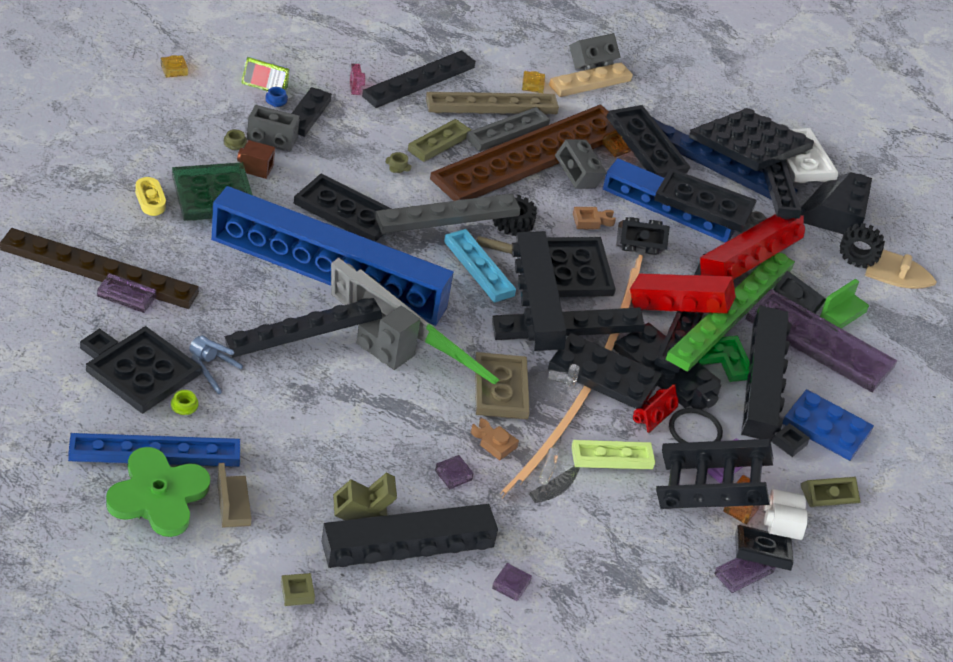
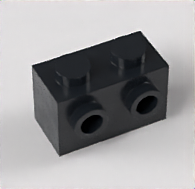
M626 217L625 220L618 223L616 246H622L623 251L636 252V248L645 249L646 254L659 255V251L667 250L670 226L663 225L662 221L649 220L648 223L639 222V218Z

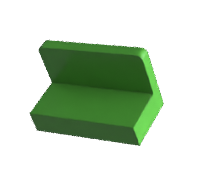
M857 279L852 280L826 298L819 318L837 331L865 314L869 308L866 302L855 295L859 281Z

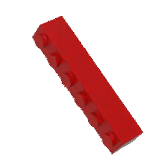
M774 214L700 257L701 275L732 276L734 280L804 238V216L800 215V219H783Z

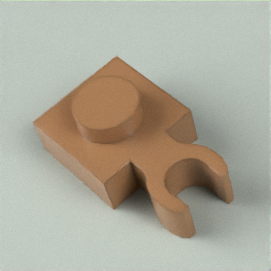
M574 207L573 217L577 229H600V225L612 227L615 224L616 217H613V210L598 211L597 207Z
M483 418L479 422L480 428L472 424L471 434L476 438H480V446L499 461L518 448L519 440L501 426L493 429L489 422Z

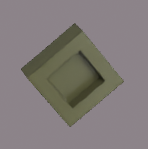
M311 573L281 576L285 606L314 604L315 593Z

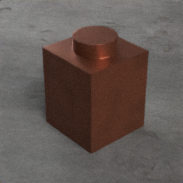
M248 140L245 147L240 148L237 161L240 162V172L267 179L274 166L275 147Z

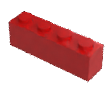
M639 273L630 288L633 308L640 307L641 310L728 313L736 298L732 276Z

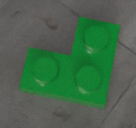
M738 335L722 337L698 361L701 365L721 363L729 382L747 380L750 361Z

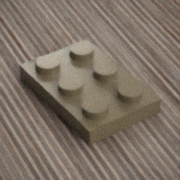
M476 352L475 361L499 379L496 384H492L475 372L476 415L528 419L530 411L527 357Z

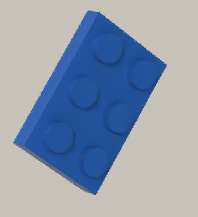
M807 389L784 416L782 423L785 426L790 423L812 441L849 461L857 453L874 427L873 424Z

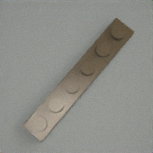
M426 92L428 112L519 114L537 107L545 115L558 114L559 109L555 94Z

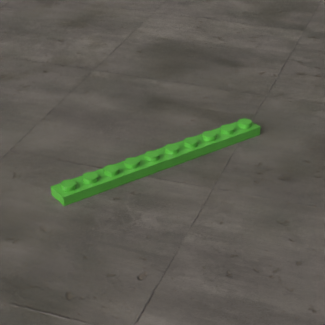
M777 253L762 262L735 288L736 298L729 312L708 313L668 351L666 360L688 372L781 280L787 271L790 272L795 261L783 253Z

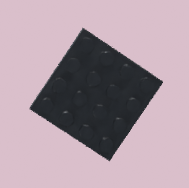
M744 108L741 111L731 113L709 123L701 124L696 128L690 129L689 138L756 171L813 149L814 140L807 138L805 134L790 130L788 126L778 124L772 121L771 118L761 116L749 108Z

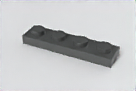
M535 107L467 132L466 140L481 152L549 125L550 118Z

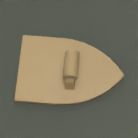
M884 249L879 261L875 262L874 266L871 267L868 264L865 273L867 277L902 288L919 289L931 287L937 283L924 267L912 260L911 255L906 254L902 256Z

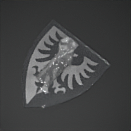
M576 364L570 365L568 374L550 369L549 371H543L529 377L543 395L555 403L568 408L572 406L584 385L577 382L580 367ZM584 402L578 411H582Z
M550 448L548 455L544 457L524 481L526 490L535 503L553 499L570 488L580 470L579 467L559 461V450L557 448ZM529 450L523 468L537 452Z

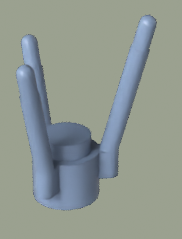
M204 335L196 337L190 344L189 351L193 354L191 359L202 366L201 372L217 394H221L222 390L202 361L210 362L218 356L231 365L242 369L243 365L224 354L233 355L234 350L209 340Z

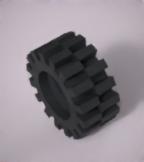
M517 195V198L515 197L520 207L519 216L493 219L494 226H498L500 232L505 230L504 234L508 235L511 232L512 236H516L517 232H530V230H533L537 207L534 206L532 201L528 202V198L521 199V195Z
M858 223L854 224L853 228L851 226L848 227L840 243V254H843L842 258L844 260L848 258L847 263L850 265L854 262L855 267H859V264H862V268H867L868 264L870 267L874 266V263H877L881 258L885 241H883V234L879 235L880 230L878 229L873 231L874 226L872 225L866 228V223H862L861 227L858 226ZM854 242H864L871 249H860L854 245Z

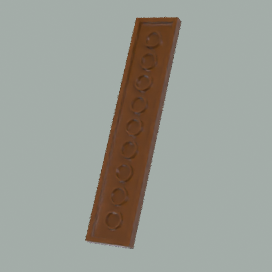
M600 104L431 172L430 180L453 201L478 198L559 164L555 154L566 139L587 140L593 150L617 140L621 136L606 118L609 111Z

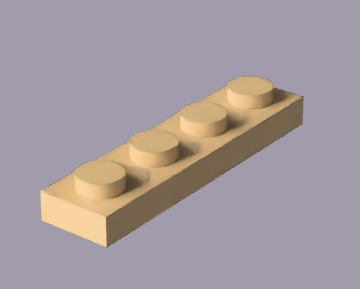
M621 62L550 78L549 85L559 97L629 82L633 74Z

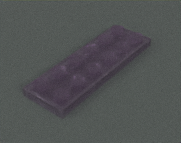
M772 289L747 312L745 320L752 324L759 305L789 312L788 322L791 323V330L786 340L790 341V346L872 393L895 368L897 363L896 359Z

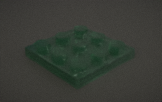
M243 162L172 167V178L184 221L212 219L213 202L227 186L253 195Z

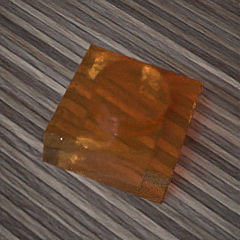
M618 132L606 135L602 140V144L614 157L631 151Z

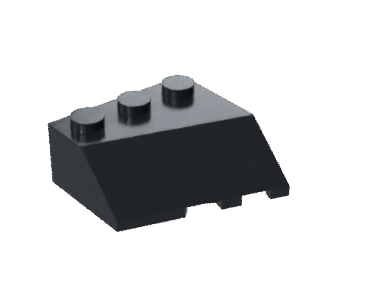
M849 172L837 177V180H829L823 183L801 206L804 224L843 235L847 228L850 226L853 228L854 224L858 223V226L861 227L866 215L872 178L863 174Z

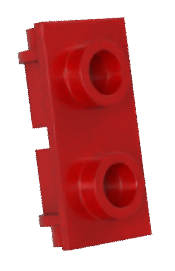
M675 385L668 389L657 390L642 409L638 408L634 411V422L646 424L648 433L658 426L678 407Z

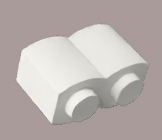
M772 489L769 495L770 505H763V511H766L764 525L768 526L769 534L802 540L807 526L805 496Z

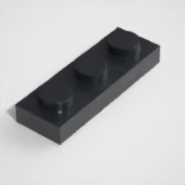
M313 87L309 89L291 113L300 116L298 135L306 136L331 102V93Z

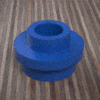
M272 87L266 93L265 100L273 107H280L287 103L288 95L283 88Z

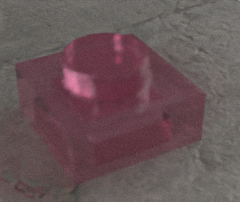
M351 64L349 79L351 95H360L361 86H365V73L361 72L360 64Z

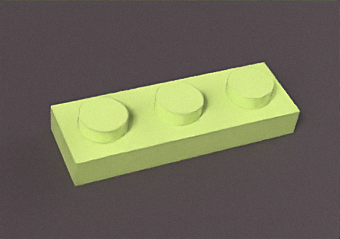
M573 440L572 442L574 467L653 469L655 465L651 442Z

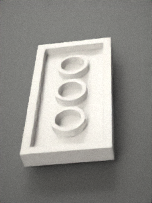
M810 128L790 129L803 133L807 138L814 140L813 149L785 160L793 181L806 183L809 181L827 182L829 180H837L838 171Z

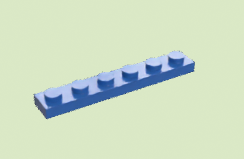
M70 433L68 461L128 463L132 452L139 448L152 447L160 450L165 455L169 465L197 464L200 466H218V463H224L225 466L230 467L240 466V439Z

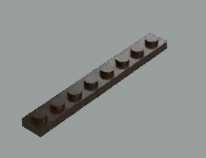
M11 228L0 242L1 251L185 309L190 308L199 294V286L15 228Z

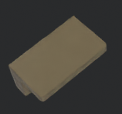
M218 463L217 488L222 528L251 526L252 518L246 476H226L225 464Z

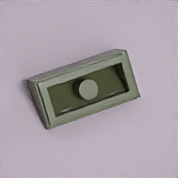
M856 476L807 480L801 483V489L810 507L861 503Z

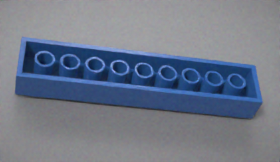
M229 186L213 202L211 236L213 241L330 286L331 263L340 258L346 264L352 265L356 271L360 269L429 324L436 326L447 310L454 273L452 270Z

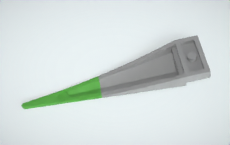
M340 258L331 263V295L342 304L347 305L355 303L360 299L374 298L381 312L385 315H388L402 305L421 319L418 339L459 361L492 384H496L499 381L497 377L361 269L356 271L352 265L346 264Z

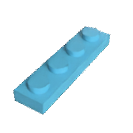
M466 229L445 235V244L494 303L515 296L516 288Z

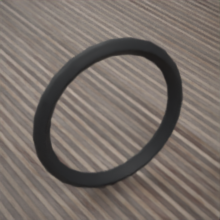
M681 409L675 412L669 420L670 433L679 443L687 441L683 440L676 433L674 423L680 415L686 413H696L710 419L715 424L718 432L714 441H721L723 436L722 426L713 415L701 409Z

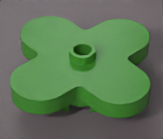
M152 447L139 448L132 452L128 459V474L131 479L118 482L109 488L106 494V508L112 516L118 519H140L141 516L149 520L152 529L159 535L165 537L178 536L185 532L189 526L190 510L187 503L200 500L207 495L210 489V475L204 467L197 464L170 467L165 455L160 450Z

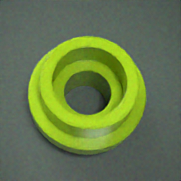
M180 390L171 400V408L177 414L189 415L198 409L199 402L192 391Z

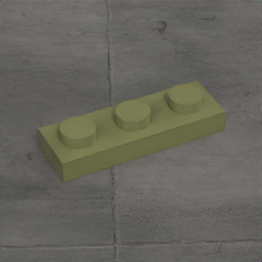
M455 118L408 144V151L425 162L465 140L467 132L472 129Z

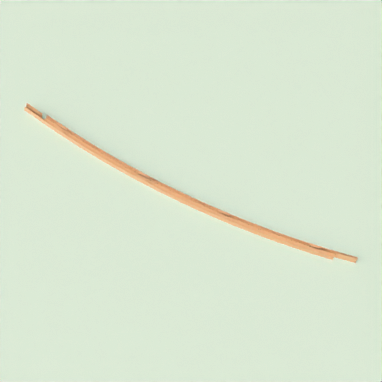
M639 254L635 267L630 272L620 308H629L632 300L630 288L639 274L643 255ZM619 333L610 334L604 348L612 351ZM586 386L582 388L578 397L547 441L517 476L502 490L500 494L505 493L502 499L515 486L518 480H521L522 484L544 459L582 406L591 388Z

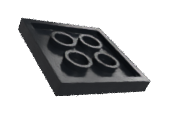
M547 237L559 297L614 296L616 288L601 237Z
M147 326L142 327L86 363L87 373L142 414L201 375L202 366Z

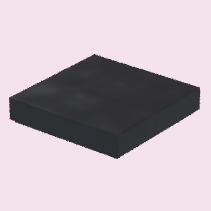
M737 525L735 532L736 558L789 571L792 570L794 560L791 538L769 534L768 531Z

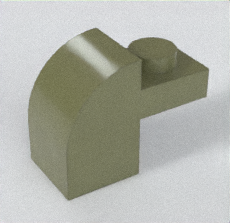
M386 472L370 487L350 479L333 494L334 516L342 520L386 516L387 506L397 499L395 476Z

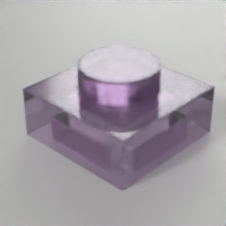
M460 455L437 463L435 472L449 489L472 481L474 475Z
M506 563L494 580L492 589L518 601L530 584L532 575Z

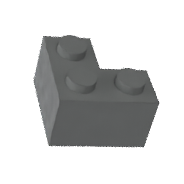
M401 305L388 315L382 313V319L359 324L356 344L395 370L415 356L421 319Z

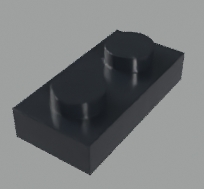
M789 271L785 273L773 289L811 319L826 301L825 297Z

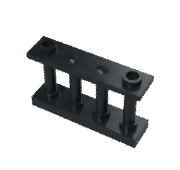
M770 439L663 443L662 455L666 470H670L668 486H656L661 509L770 505L767 483L761 482L762 466H773L774 457ZM735 467H751L750 482L733 483ZM708 468H724L722 484H706ZM681 469H697L695 485H679Z

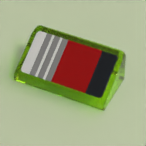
M247 57L242 75V84L265 91L272 87H281L286 91L290 69Z

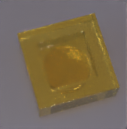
M183 55L161 57V67L166 78L188 75V67Z
M524 71L522 90L543 93L545 74L536 71Z

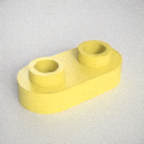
M152 177L138 179L135 185V193L142 211L150 216L162 214L166 210V198L159 181Z

